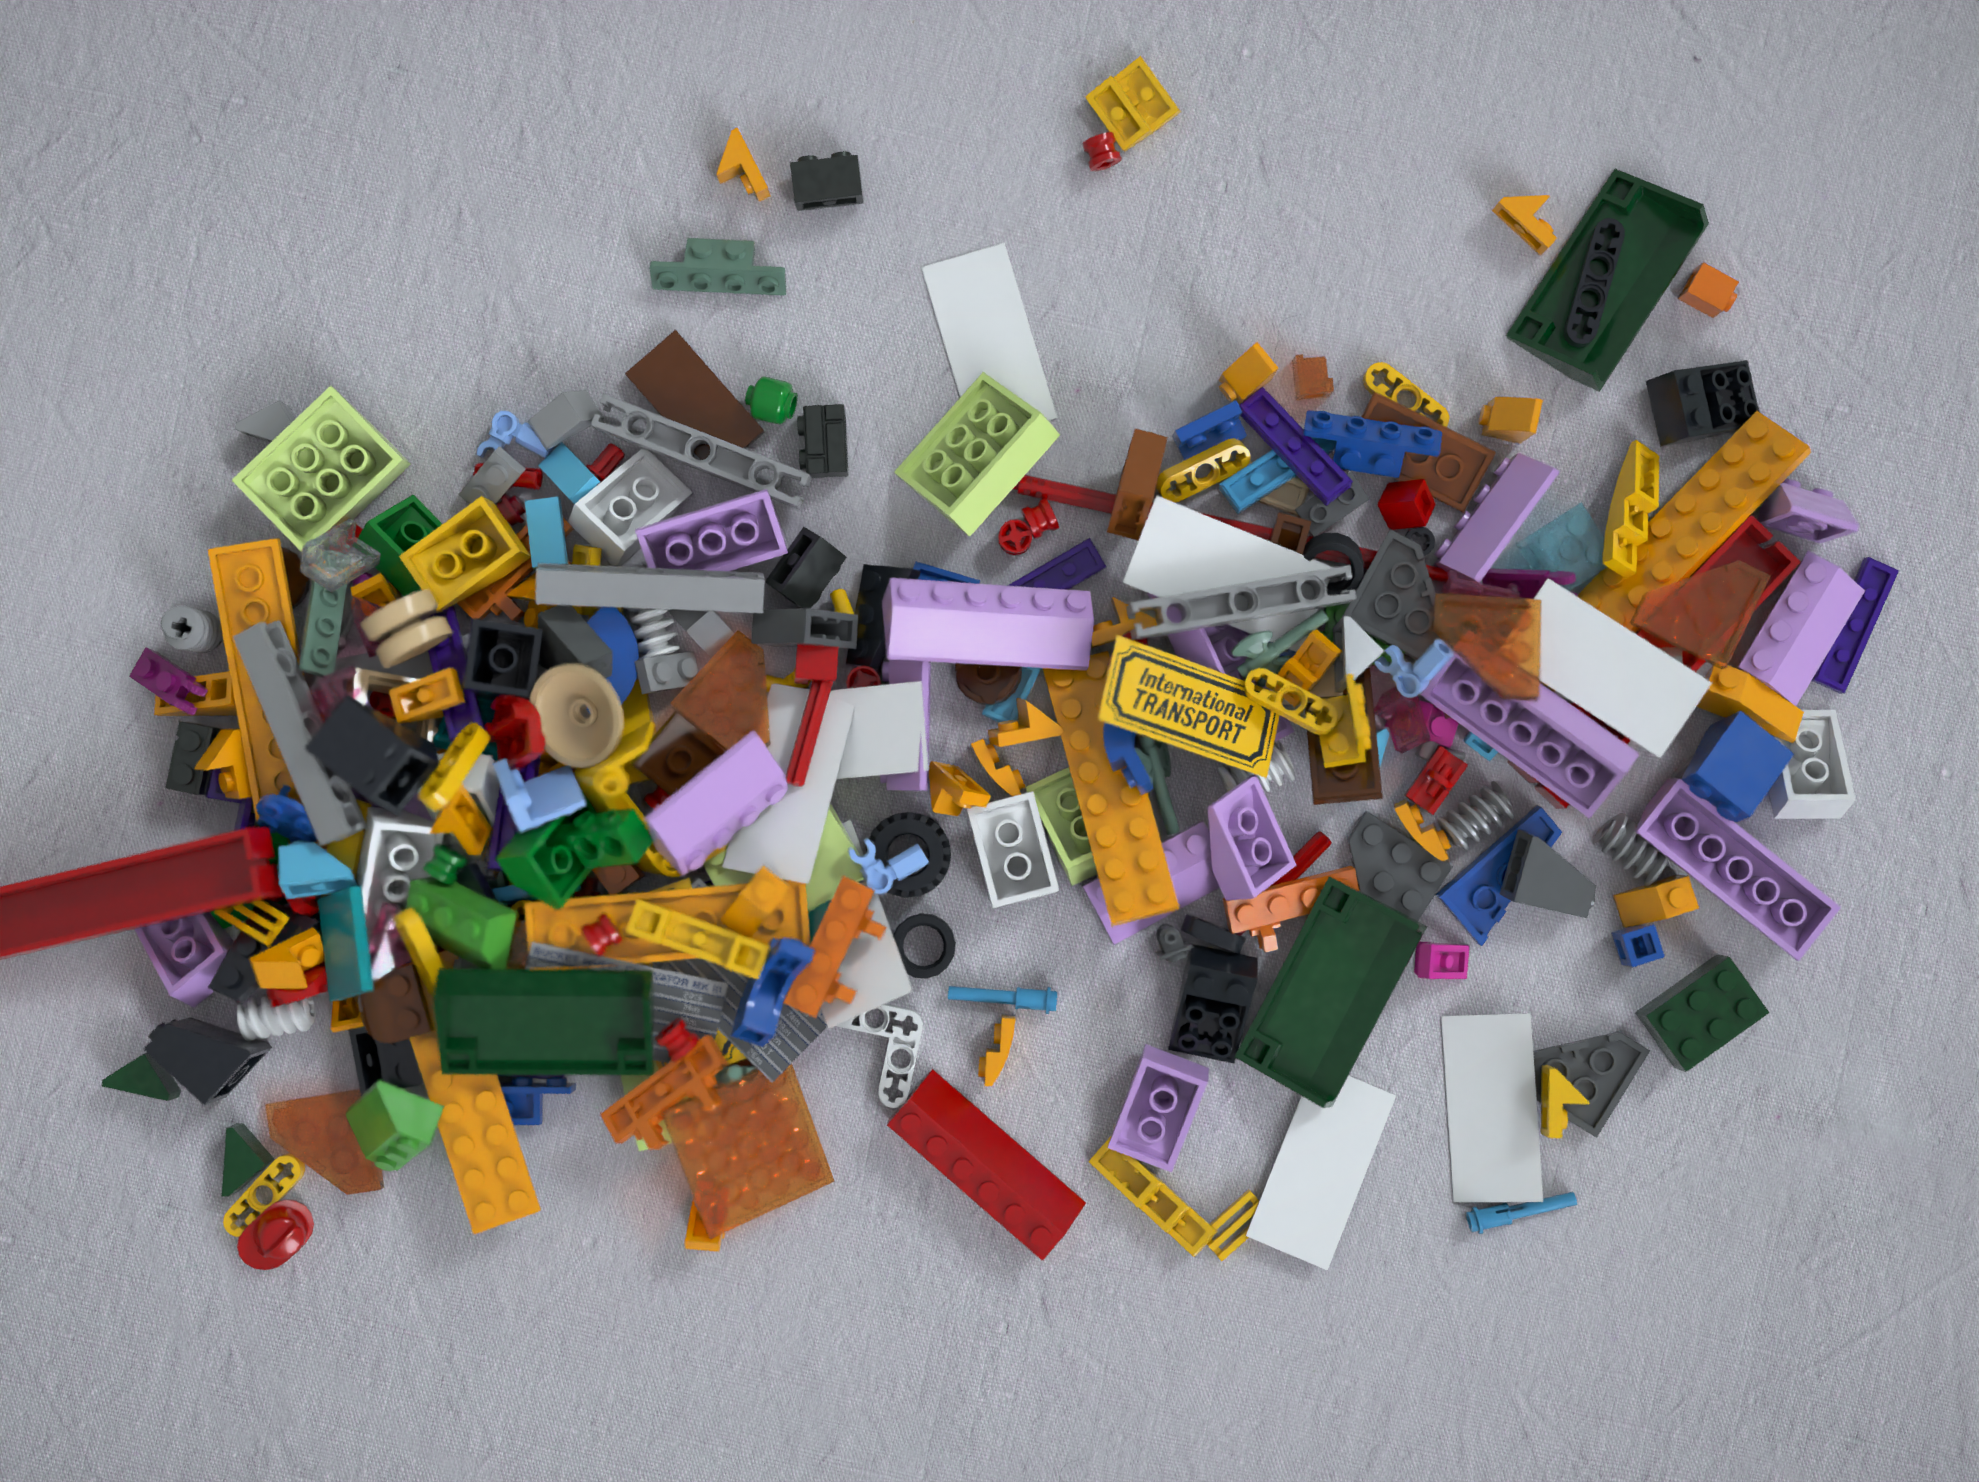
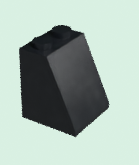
M473 618L462 688L486 700L494 701L499 695L518 696L530 700L536 682L542 629Z
M189 1017L178 1021L174 1019L167 1024L164 1022L159 1024L149 1034L148 1038L151 1041L143 1050L205 1106L226 1098L269 1052L272 1046L258 1039L247 1041L240 1033Z

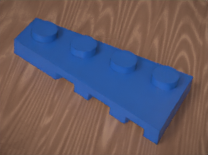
M1535 806L1436 894L1480 946H1483L1489 936L1487 934L1494 924L1500 922L1507 912L1505 910L1511 902V900L1500 895V890L1518 829L1539 837L1551 848L1562 833L1541 806Z

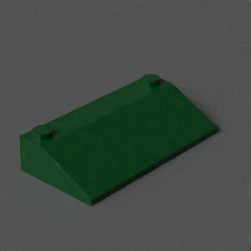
M1614 169L1508 331L1507 339L1570 379L1600 392L1709 225L1704 204ZM1613 218L1623 225L1625 237L1599 328L1591 343L1582 348H1575L1566 342L1564 327L1591 233L1601 220ZM1606 228L1603 233H1600L1605 237L1600 250L1606 251L1608 243L1612 238H1616L1611 235L1612 229ZM1594 259L1590 262V270L1593 274L1602 276L1607 273L1608 267L1605 261ZM1584 291L1581 294V302L1584 306L1593 308L1598 305L1599 299L1595 292ZM1582 315L1579 325L1576 328H1572V330L1577 332L1576 337L1579 339L1585 334H1589V332L1584 331V325L1589 316Z
M1329 876L1240 1045L1235 1058L1322 1108L1333 1107L1427 926Z
M438 968L432 999L442 1074H654L653 970Z

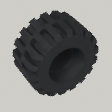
M914 812L897 813L885 818L871 832L869 840L875 846L874 858L875 860L881 859L883 865L887 866L889 865V847L897 837L911 834L921 838L928 848L929 864L916 874L909 875L900 881L897 878L893 880L892 886L887 893L893 896H901L902 898L922 896L936 888L949 869L951 861L949 839L942 827L930 817Z

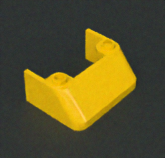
M652 721L622 737L615 751L602 762L589 767H576L574 771L579 788H581L597 813L607 812L611 809L624 810L634 808L649 834L650 831L645 816L626 793L629 786V776L621 765L648 749L655 728ZM654 842L636 863L640 870L647 873L669 877L681 876L656 850ZM726 845L715 849L706 857L704 862L725 851Z

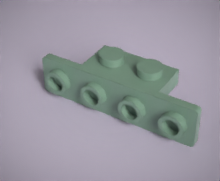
M687 238L684 262H650L649 269L654 290L782 296L786 295L787 290L784 267L753 266L755 241Z
M320 548L316 552L299 669L329 680L334 676L350 559Z

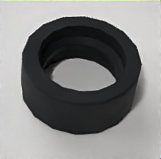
M1323 533L1310 539L1305 544L1303 551L1304 558L1311 562L1317 554L1324 551H1339L1346 554L1351 562L1352 579L1328 582L1327 594L1340 595V591L1356 590L1363 579V555L1359 546L1350 537L1340 533Z
M919 913L909 916L898 925L893 934L905 971L914 978L927 979L939 975L948 968L954 957L956 942L953 931L943 919L933 914ZM918 926H930L937 930L944 943L940 958L927 966L912 963L906 957L903 949L907 933Z

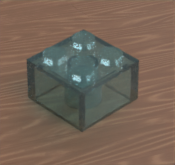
M1582 502L1515 543L1532 570H1550V573L1556 571L1575 572V582L1568 585L1559 584V586L1567 591L1574 589L1607 567L1602 564L1604 536Z

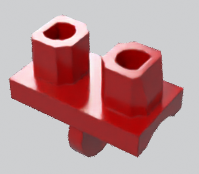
M1440 745L1404 796L1429 814L1434 815L1468 767V764L1455 757Z

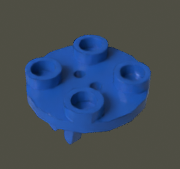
M284 785L278 795H264L256 805L257 814L260 816L257 821L259 827H269L270 833L277 832L289 838L291 843L296 841L311 843L318 840L304 806L288 798L291 787Z

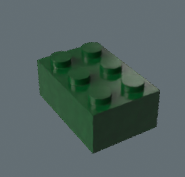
M1716 954L1635 1012L1673 1067L1684 1072L1692 1069L1770 1013L1730 956Z

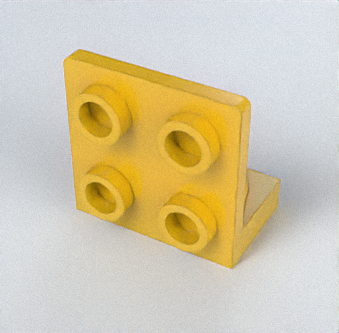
M1353 673L1346 674L1348 695L1324 699L1331 703L1338 713L1334 729L1328 734L1319 735L1325 768L1366 762L1365 750L1371 749L1368 717L1365 715L1362 684L1354 683ZM1322 710L1320 714H1316L1317 725L1321 726L1323 722H1331L1327 719L1328 713Z

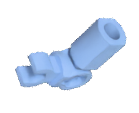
M505 410L494 415L492 428L488 433L490 438L479 445L477 455L483 458L489 449L496 450L499 446L504 450L505 445H509L514 437H516L515 442L544 458L553 451L554 447L546 450L529 423L525 422L521 425L519 419L514 414Z
M1437 639L1412 665L1410 662L1406 663L1404 661L1403 653L1397 646L1391 645L1385 652L1391 657L1392 663H1389L1383 656L1374 663L1380 671L1390 673L1393 676L1392 680L1397 683V689L1404 697L1412 698L1428 687L1429 680H1432L1453 657L1454 650L1444 640Z
M868 838L864 839V843L868 848L865 855L858 856L852 847L848 848L851 859L855 863L862 865L860 872L865 879L867 887L875 890L876 894L886 893L891 888L892 881L896 878L900 881L929 864L918 843L888 860L889 865L887 866L883 865L881 859L875 860V846Z

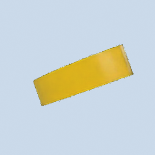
M640 899L636 901L626 929V933L716 963L755 979H759L771 947L722 927Z

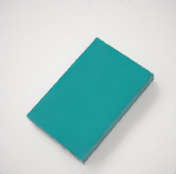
M361 886L348 887L318 899L329 1002L341 1001L373 990Z

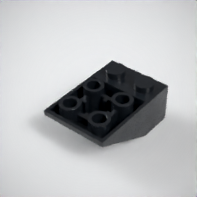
M1748 360L1674 370L1646 381L1660 447L1737 432L1756 411L1759 412Z
M348 694L344 696L305 746V750L364 797L397 816L440 764L434 743Z
M1192 944L1193 948L1189 950L1183 973L1168 1050L1235 1063V1055L1239 1049L1258 980V958Z
M364 1026L349 1029L361 1096L379 1080L400 1089L424 1084L410 1038L393 1043H384L372 1038Z

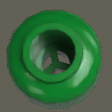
M766 376L758 379L755 386L750 385L745 397V404L750 405V412L753 418L778 425L783 424L787 418L791 419L793 417L798 401V395L793 392L790 383Z

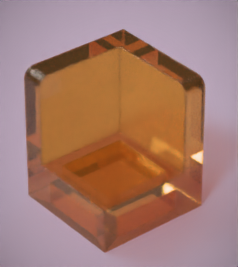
M1303 354L1295 355L1292 360L1296 400L1330 397L1334 392L1333 378H1328L1326 358L1324 356L1303 358Z

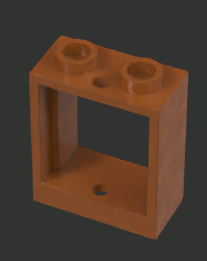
M1134 429L1107 533L1139 541L1153 500L1168 437Z

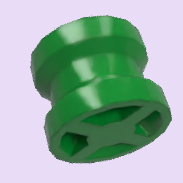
M437 843L433 848L434 856L431 861L425 863L423 870L441 882L454 885L457 880L456 872L465 865L467 858L458 851Z

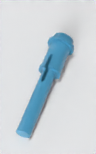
M949 986L948 999L1015 1005V1009L1044 1010L1045 1014H1049V1011L1056 1012L1057 991H1051V987H1047V990L1017 987V991Z
M1574 1192L1543 1198V1202H1525L1512 1206L1502 1203L1501 1205L1479 1210L1477 1207H1472V1211L1466 1212V1218L1471 1233L1478 1232L1480 1235L1486 1229L1512 1225V1220L1575 1206L1577 1205V1199Z

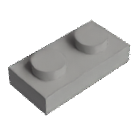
M499 446L458 495L468 504L483 496L496 505L526 469Z
M694 651L647 657L635 661L642 694L693 687L701 684Z

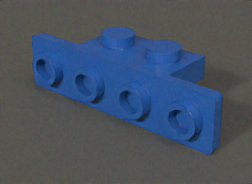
M1308 410L1306 413L1303 432L1304 436L1336 441L1333 461L1341 469L1399 478L1405 452L1437 457L1440 454L1442 432L1429 427H1414L1391 421L1382 422L1364 419L1359 416L1350 417L1331 414L1326 411Z
M525 1076L513 1077L512 1082H500L514 1125H541L543 1094H571L576 1090V1083H567V1077H547L546 1083L533 1082V1077Z

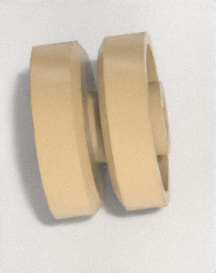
M430 589L422 590L396 600L361 622V627L369 641L387 639L376 650V654L384 668H390L408 661L437 646L453 635V631L445 617L438 616L426 619L438 607Z

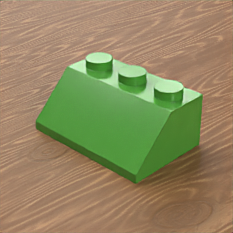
M432 876L410 882L406 909L411 907L416 911L433 944L482 969H506L516 911L456 882L454 885H450Z
M379 1080L347 1109L345 1115L365 1158L375 1162V1166L382 1170L398 1171L431 1144L444 1106Z

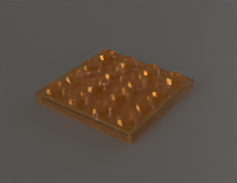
M792 1063L774 1082H771L761 1071L755 1069L731 1083H722L715 1086L714 1088L717 1090L723 1103L712 1111L702 1110L703 1103L698 1097L685 1099L661 1111L704 1230L710 1239L835 1182Z

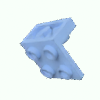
M506 758L493 763L504 796L520 832L530 828H537L544 824V822L561 815L571 814L578 808L586 805L569 765L523 782L518 768L511 771Z

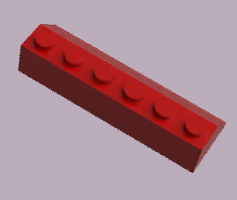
M934 1069L927 1074L908 1096L904 1104L895 1111L887 1122V1126L1042 1261L1065 1236L1086 1204L1079 1195Z

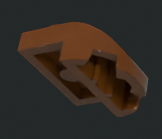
M415 964L373 976V990L358 996V1009L363 1026L368 1034L377 1041L393 1043L434 1031Z

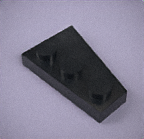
M863 565L855 615H858L856 649H848L846 664L879 669L886 653L882 600L890 578L918 580L921 571L912 568Z
M263 899V902L282 912L290 919L269 947L245 932L240 931L208 988L243 1004L259 988L249 958L312 927L317 931L321 927L319 921L306 915L298 914L292 909L274 901ZM256 906L252 910L273 924L278 920ZM247 918L245 924L265 936L268 934V929Z

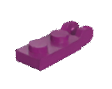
M1489 569L1482 578L1484 603L1487 605L1529 607L1547 579L1552 580L1558 585H1568L1576 581L1575 572L1569 571L1550 573V570Z
M145 647L129 675L130 678L168 704L190 715H194L198 708L185 700L189 691L203 697L208 691L207 688L195 681L197 678L158 652Z

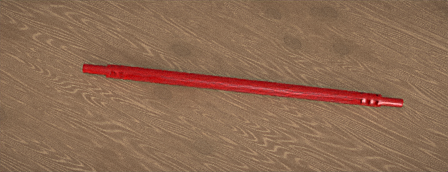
M1025 475L1013 488V490H1018L1017 494L1039 499L1046 498L1048 501L1109 514L1112 513L1116 494ZM1154 502L1151 503V507H1150L1149 513H1150V511H1151V508H1152ZM1201 513L1267 541L1272 531L1271 527ZM1308 536V537H1307V540H1306V543H1307L1310 539H1312L1313 537H1312V536ZM1359 547L1363 555V568L1369 569L1378 551ZM1324 551L1314 557L1351 565L1349 557L1339 551ZM1426 565L1429 577L1432 580L1447 583L1449 573L1439 567Z

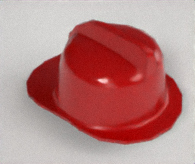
M282 1200L273 1203L252 1221L239 1236L237 1244L239 1257L245 1264L260 1270L274 1269L284 1264L306 1244L312 1235L314 1227L312 1213L306 1205L295 1200Z

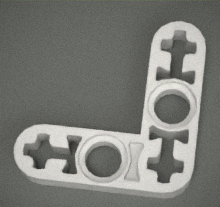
M884 1004L877 1007L885 1016L884 1023L877 1028H873L866 1023V1013L859 1015L860 1025L853 1024L855 1018H852L837 1026L889 1037L878 1096L885 1106L897 1108L904 1104L909 1095L923 1030V1020L920 1014L912 1009ZM890 1011L897 1013L894 1020L905 1021L906 1016L913 1017V1023L918 1024L917 1030L911 1029L909 1034H904L903 1027L893 1025V1032L886 1031L890 1022ZM897 1049L907 1050L910 1054L911 1061L904 1068L896 1067L891 1061V1055ZM887 1070L896 1074H908L907 1080L900 1077L898 1089L903 1091V1096L898 1095L895 1101L890 1100L889 1093L884 1092L885 1087H891L894 1077L887 1076Z

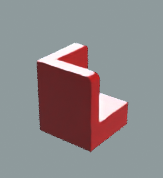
M1425 479L1388 483L1377 505L1388 528L1396 530L1425 527L1436 503Z
M797 644L794 684L808 685L809 680L836 681L838 647Z

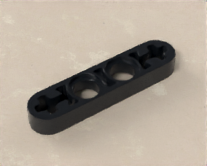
M1613 218L1601 220L1591 233L1564 327L1566 342L1575 348H1582L1591 343L1599 328L1625 237L1623 225ZM1606 228L1612 229L1611 235L1616 238H1612L1608 243L1606 251L1600 250L1605 239L1604 235L1600 233H1603ZM1594 259L1605 261L1608 267L1607 273L1602 276L1593 274L1590 270V262ZM1584 291H1593L1597 294L1599 301L1596 307L1589 308L1582 304L1581 294ZM1582 315L1589 316L1584 325V331L1589 332V334H1585L1579 339L1576 337L1577 332L1572 330V328H1576L1579 325Z

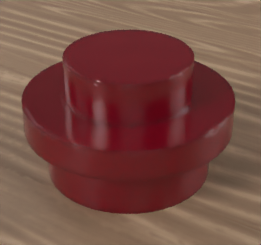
M505 493L501 497L502 500L496 504L498 510L510 525L514 526L518 522L524 523L526 521L523 515L526 513L524 504L516 495L510 498Z

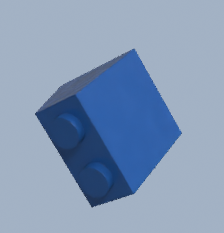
M1740 710L1708 727L1681 780L1689 786L1690 791L1695 796L1706 799L1715 806L1717 813L1721 817L1736 823L1751 817L1792 759L1794 753Z

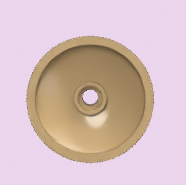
M580 664L559 665L545 672L537 680L530 696V702L537 708L541 717L542 733L546 739L544 749L556 760L573 767L593 766L608 758L617 748L623 732L622 707L610 683L595 670Z

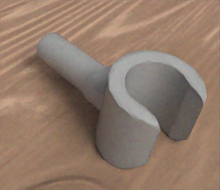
M1424 740L1420 742L1415 755L1428 761L1440 745L1433 741ZM1445 748L1455 757L1464 761V752Z

